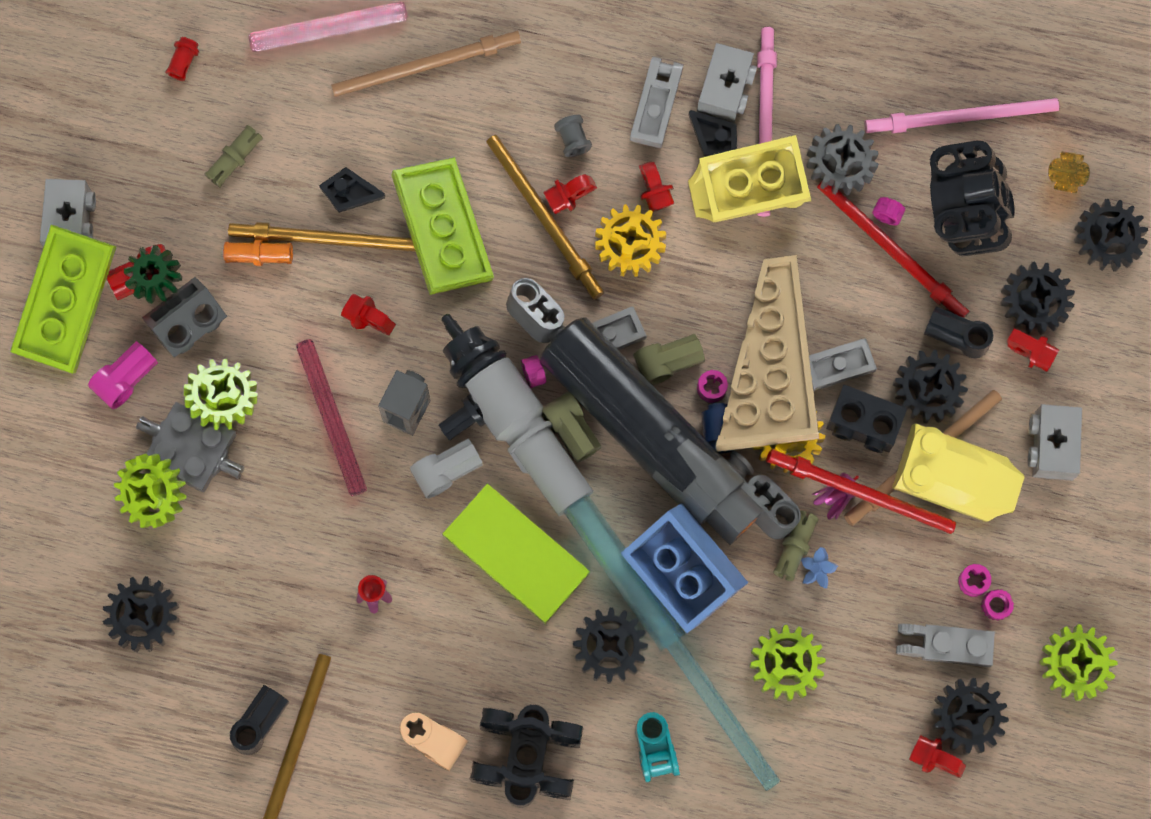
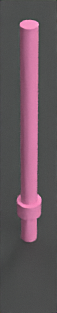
M771 27L761 29V51L757 53V67L760 68L759 144L772 141L773 69L777 67V53L774 52V29ZM770 211L757 213V215L767 217L770 216Z
M1057 98L906 116L904 113L890 114L889 118L865 120L866 133L891 131L893 134L906 132L908 128L1059 111V101Z

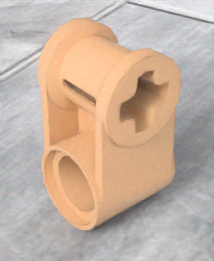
M421 713L407 715L400 725L401 735L407 744L422 752L425 757L448 771L452 769L468 743V740L458 733L436 723ZM418 721L423 722L422 730L425 734L423 736L417 734L414 739L409 737L410 729L407 727L408 724L416 725Z

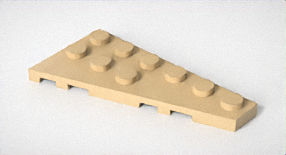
M797 255L763 259L752 312L749 314L745 339L742 341L731 384L728 406L725 408L721 433L718 435L716 443L717 452L819 439Z

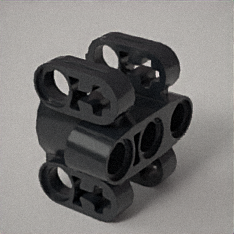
M976 140L937 148L930 156V194L935 232L942 240L948 242L949 247L959 256L999 252L1007 248L1012 241V233L1005 220L1014 218L1015 206L1012 191L1005 182L1007 178L1005 165L996 157L995 152L988 143ZM981 150L987 156L977 157V151ZM960 153H963L966 159L962 160ZM944 155L954 156L955 161L947 166L945 171L938 168V162ZM943 224H944V228H945V234L943 233V230H942ZM998 230L1001 233H1003V235L998 236L997 242H993V240L990 238L994 236L998 232ZM971 241L970 244L964 248H958L955 246V243Z
M539 705L524 707L515 720L514 714L511 712L483 708L480 730L510 736L512 741L507 767L504 765L502 767L491 766L473 761L470 781L480 785L500 788L504 781L507 801L517 808L529 806L534 801L538 788H540V795L571 800L574 779L548 776L542 770L547 744L580 748L583 726L563 721H552L550 728L549 716L546 710ZM530 713H537L543 718V721L533 717H525ZM524 747L533 748L537 753L536 761L530 765L521 764L517 759L520 749ZM513 785L521 788L530 787L531 792L526 799L517 800L511 795L510 790Z

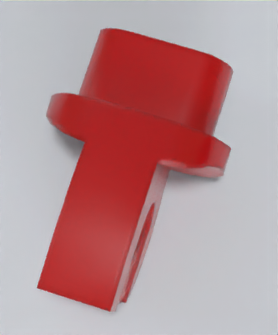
M650 161L639 165L647 191L641 194L640 198L641 200L646 199L649 210L655 212L674 205L675 203L670 190L674 189L673 185H662L655 163Z
M583 174L570 180L565 185L557 179L554 181L556 185L543 193L556 215L567 208L570 212L576 207L575 200L597 189V186L591 176Z
M352 294L341 312V316L350 320L352 327L356 329H364L366 326H370L390 336L396 326L388 315L376 309L373 298L369 296L362 298Z
M1015 328L1007 340V346L1012 351L1030 359L1029 368L1032 369L1033 366H1036L1046 372L1050 369L1060 350L1047 343L1048 338L1045 336L1036 340Z
M920 735L909 758L910 761L923 766L922 771L925 773L931 772L936 767L961 779L966 768L962 760L942 751L940 739L936 738L933 741Z

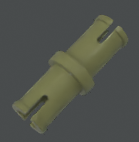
M246 125L245 129L230 146L226 145L222 149L223 154L204 175L208 179H212L211 182L221 188L238 166L242 167L246 163L244 159L262 141L263 137L259 133L256 134V130L251 126Z
M800 511L801 518L799 523L792 530L790 536L785 537L782 543L784 550L773 571L776 576L782 579L785 574L787 581H794L803 555L808 554L810 549L808 543L819 521V518L812 513L806 517L807 511Z

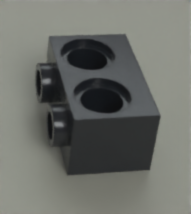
M843 385L826 429L833 431L832 435L844 441L854 439L865 443L864 447L872 452L883 453V451L889 453L895 444L907 408ZM845 409L853 410L857 414L858 420L856 422H847L843 419L841 411ZM876 421L886 423L889 427V433H877L874 430L873 423Z

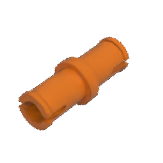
M254 240V243L225 242L223 257L225 263H254V266H262L263 263L292 264L293 245L292 243H263L262 240Z

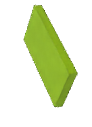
M455 157L393 170L391 176L429 295L492 281L494 275Z
M51 225L10 352L75 374L117 246L56 225Z
M488 483L442 533L443 537L544 624L550 620L590 574V571Z

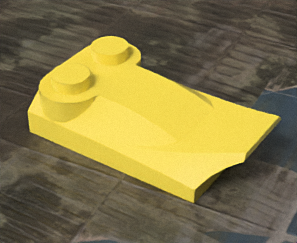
M796 135L699 158L698 167L693 176L688 180L696 217L708 219L712 222L729 220L783 207L797 208L804 202L811 201Z
M915 423L911 426L892 489L988 522L997 516L1013 513L1025 477L1005 456L943 434L935 427H924Z

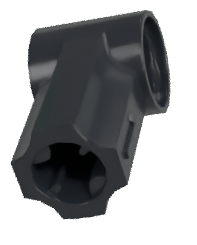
M937 306L924 332V335L958 348L964 355L973 359L981 358L987 353L994 336L992 328L983 321H970ZM978 334L984 339L985 343L979 346L974 345L969 341L968 336Z
M263 685L241 719L230 730V740L234 748L243 755L257 753L262 748L265 737L285 710L289 701L272 688ZM245 729L254 730L256 738L252 744L243 746L238 743L239 733Z

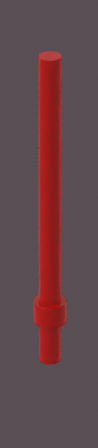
M822 181L818 184L817 188L931 293L929 297L939 306L943 304L951 313L963 318L970 313L951 294L953 291L944 282L940 284L842 192L838 190L835 195L832 194V186L828 185L826 188L821 189Z
M771 449L767 455V462L789 470L790 475L800 479L810 478L949 534H952L956 528V521L811 464V460L797 455L794 458L774 449Z

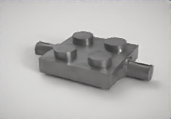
M175 402L167 418L160 425L146 419L144 416L139 419L140 422L136 425L137 430L153 436L152 444L146 454L148 456L160 454V461L170 459L171 465L169 468L171 470L180 469L179 475L176 476L177 480L185 481L187 485L203 493L206 491L212 478L220 471L236 479H239L240 473H243V465L241 466L227 459L228 450L237 435L236 432L232 429L228 430L222 424H220L218 430H214L213 422H208L204 427L201 426V416L192 419L190 417V408H185L184 405Z

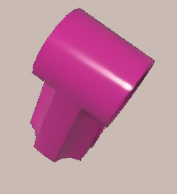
M136 341L111 366L105 365L99 369L90 379L88 387L111 409H117L131 396L134 390L133 387L158 362L146 348Z

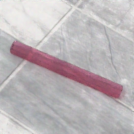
M397 2L250 33L248 39L251 50L257 52L406 21L408 15L404 2Z
M311 339L301 341L296 344V348L348 492L351 496L360 495L367 491V487L314 342Z

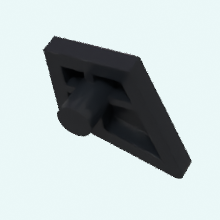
M693 110L689 111L688 116L704 157L737 149V124Z
M347 167L319 185V188L338 213L385 199L384 192Z

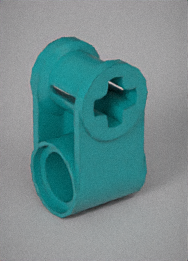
M656 712L644 714L637 721L635 734L645 782H651L652 777L670 773L674 776L680 775L674 745L671 742L666 719ZM653 719L660 724L661 733L657 738L650 739L643 734L642 725L644 721ZM667 761V763L660 764L656 766L651 765L652 763Z

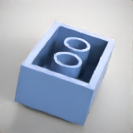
M683 504L667 511L621 552L626 561L686 633L700 625L748 584V581Z

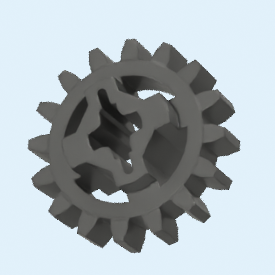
M835 124L832 133L825 127L822 130L821 137L814 136L811 143L812 146H809L806 156L810 157L806 167L808 169H815L811 179L816 180L820 178L822 180L821 189L830 185L832 186V194L836 195L839 188H843L844 193L849 195L852 187L860 192L865 185L864 182L870 184L874 176L873 173L876 172L879 165L875 162L879 153L876 150H870L874 143L873 139L866 141L862 139L865 131L861 130L855 134L853 133L852 125H849L846 131H842L840 125ZM842 152H844V156H843L844 165H843V167H841L842 161L840 160V159H841V153H842Z

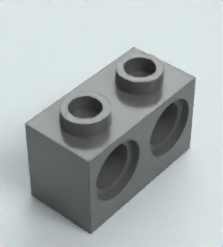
M194 277L178 289L177 293H173L166 301L161 302L143 316L142 319L163 347L175 358L177 355L190 350L194 342L204 334L216 330L221 321L228 316L209 290ZM205 304L204 309L200 313L195 314L196 309L200 305ZM178 325V329L173 334L168 335L169 330L173 326Z
M396 370L378 405L384 423L407 434L414 435L431 401L428 385L424 383L425 378L410 370H407L406 373Z

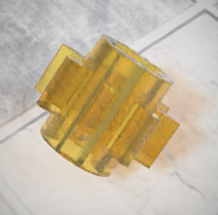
M1062 151L1060 158H1055L1050 163L1048 176L1052 182H1055V190L1077 193L1078 187H1082L1088 182L1090 168L1087 163L1083 162L1084 155Z

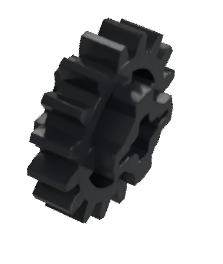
M1105 199L1101 208L1096 202L1093 203L1089 208L1090 212L1084 210L1079 217L1082 222H1078L1074 228L1075 231L1080 233L1075 237L1074 243L1083 244V247L1078 252L1079 255L1088 254L1090 258L1087 264L1089 265L1095 261L1100 262L1099 270L1101 271L1105 269L1107 264H1111L1113 272L1120 268L1121 263L1126 268L1130 267L1133 259L1138 260L1143 254L1140 249H1144L1148 243L1146 239L1141 238L1148 232V227L1139 226L1144 217L1142 215L1136 217L1132 215L1134 206H1130L1127 210L1123 209L1122 200H1119L1115 206H1111L1109 199ZM1114 228H1117L1115 236L1105 243V239L1108 237L1107 234L1112 232Z
M1031 262L1028 271L1021 265L1016 270L1017 275L1011 273L1006 281L1010 285H1004L1001 289V293L1007 295V297L1003 298L1000 304L1010 308L1005 314L1006 318L1014 316L1017 319L1014 323L1015 328L1024 324L1026 325L1027 334H1030L1035 327L1038 329L1039 334L1043 335L1047 330V326L1052 331H1055L1059 327V322L1065 323L1069 318L1066 312H1071L1075 304L1067 300L1074 296L1075 291L1066 290V286L1071 280L1069 278L1063 280L1059 278L1060 268L1052 273L1049 271V263H1045L1042 269H1038L1036 262ZM1027 280L1026 289L1017 293L1018 286ZM1058 304L1056 312L1048 316L1049 307Z
M922 350L917 355V361L909 356L905 361L907 367L900 366L897 370V374L901 377L895 378L893 386L900 388V390L895 393L894 398L904 400L902 406L912 410L910 417L912 420L919 414L923 416L924 424L929 422L931 416H934L937 423H941L944 419V413L951 418L956 413L954 407L960 408L963 405L964 401L959 396H964L968 388L960 386V384L967 377L966 374H957L956 371L960 367L959 362L952 366L948 363L950 359L949 354H946L943 359H939L937 350H933L930 357H926ZM934 367V369L927 371H923L919 368ZM944 374L949 378L951 386L947 384ZM936 377L932 392H929L927 397H925L927 384ZM909 387L914 390L916 400L912 397ZM935 402L941 405L938 407H927V404Z
M147 576L143 578L142 584H139L134 577L130 578V586L127 588L121 583L117 584L120 593L118 595L108 594L109 599L113 602L112 606H103V611L110 614V618L105 619L103 624L106 627H113L108 634L110 638L116 639L121 636L118 645L125 648L131 643L132 651L137 653L141 645H144L146 650L151 652L153 650L152 643L155 641L164 646L165 641L162 636L165 633L173 636L175 632L169 626L171 623H178L180 620L172 614V611L179 608L177 602H169L174 596L173 592L170 589L162 592L164 584L159 580L151 586V579ZM144 592L153 594L154 596L152 597L150 595L148 598L144 599L137 598L135 594ZM125 603L124 615L119 618L121 606ZM134 603L145 611L144 613L149 625L137 618L138 614L136 613L137 610L134 607ZM163 611V619L158 626V614ZM141 630L145 631L148 635L137 637L128 633Z
M613 607L609 608L607 616H603L599 609L595 610L596 619L592 621L586 616L583 619L586 629H576L575 633L582 639L573 641V648L581 649V652L575 656V661H585L582 672L586 673L592 669L594 671V681H597L601 675L606 676L607 684H611L613 676L617 675L620 681L624 682L627 670L633 675L637 673L638 670L634 665L635 662L644 664L645 657L639 654V651L647 650L648 644L640 642L639 639L643 638L646 632L645 630L636 631L635 627L639 620L635 618L630 622L627 621V611L625 610L620 616H615ZM617 624L620 627L614 630L605 629L602 625ZM590 635L596 642V649L591 655H589L587 650V640ZM630 636L633 640V653L631 657L625 650V642ZM602 638L609 642L614 639L618 641L616 645L618 653L611 649L607 652L603 651L604 641ZM603 662H615L619 667L606 668L600 665Z
M971 678L968 685L965 686L962 679H958L955 681L956 690L947 685L943 688L947 697L938 695L934 701L940 705V708L933 709L931 715L939 717V721L932 725L933 729L943 730L944 733L939 738L941 742L948 738L952 741L950 750L954 751L961 745L963 746L964 755H968L972 747L980 754L985 751L984 743L991 748L997 744L993 737L994 735L998 737L1004 736L1005 731L999 725L1009 722V718L1001 716L1000 711L1004 710L1007 704L997 703L996 699L1001 694L999 691L992 694L988 692L990 683L985 682L981 687H977L976 678ZM973 694L982 698L987 704L983 705L974 700ZM956 697L955 703L957 708L953 714L947 716L948 707ZM967 710L969 713H983L972 722L964 719L956 720ZM992 717L991 726L984 735L983 724L986 719ZM953 728L963 731L967 739L955 733Z

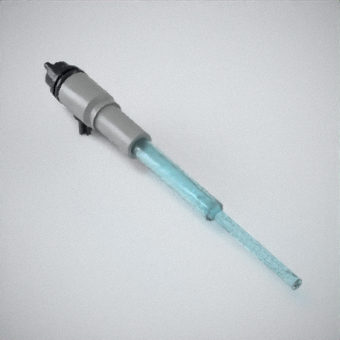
M450 314L444 315L441 321L453 340L444 347L443 353L450 362V374L454 379L459 378L457 386L459 388H468L470 394L462 399L464 407L439 424L443 434L451 441L477 422L479 426L485 424L497 441L507 442L510 446L508 453L521 471L530 475L558 516L565 514L660 652L666 648L758 778L763 788L768 791L781 780L772 770L681 640L686 634L622 556L621 552L626 549L590 498V495L593 493L592 488L550 430L552 428L551 422H545L541 417L543 412L542 404L511 360L506 358L507 353L505 350L498 351L500 349L498 342L486 337L479 326L463 331Z

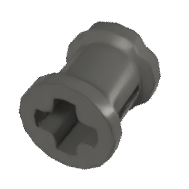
M581 115L565 117L554 125L556 132L561 134L565 146L563 151L565 157L582 155L592 147L591 141L586 139L583 131V118Z

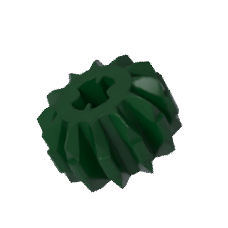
M153 245L150 254H148L144 247H140L139 253L141 257L139 259L129 256L128 260L133 264V267L124 268V274L130 277L125 282V285L128 289H134L133 295L135 298L141 299L145 296L146 301L152 304L155 301L156 295H158L161 301H166L167 295L165 292L167 290L177 293L178 289L172 282L182 281V275L176 272L181 267V264L178 260H172L173 254L171 251L165 250L161 253L160 248ZM154 269H157L159 275L155 274L153 275L152 280H149L147 275L153 274Z

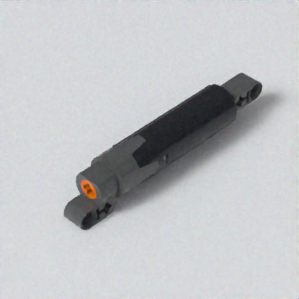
M521 278L513 284L506 302L507 311L533 339L541 343L551 342L543 350L540 362L678 505L683 504L700 525L707 522L729 545L734 543L754 523L766 535L776 540L784 539L792 532L800 521V509L768 476L757 475L747 483L586 317L576 319L565 327L563 325L564 311L537 282L529 278ZM517 296H525L530 302H523ZM769 504L772 506L770 510L767 509ZM776 515L784 517L788 525L778 522Z

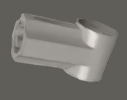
M468 438L439 455L431 454L422 458L410 467V471L424 496L428 499L441 494L452 486L453 481L483 466V463L474 445Z

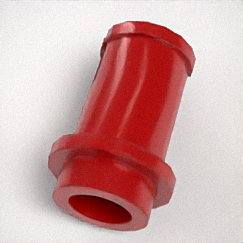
M180 37V40L174 43L176 49L165 73L176 80L185 81L194 56L199 54L197 49L199 44L190 38Z

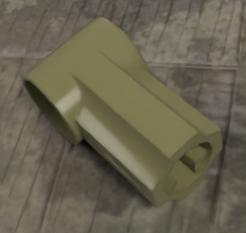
M695 334L662 346L660 343L652 344L639 349L633 354L640 373L652 385L668 380L674 373L705 362L703 348Z
M569 391L543 407L542 416L545 422H551L552 432L554 434L558 433L577 463L586 460L601 449V444L583 418L584 414L581 407Z

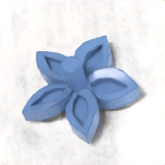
M820 547L815 552L813 558L805 557L801 559L803 566L810 570L805 575L803 584H810L817 580L821 587L827 588V573L835 572L838 565L828 561V554L825 548Z

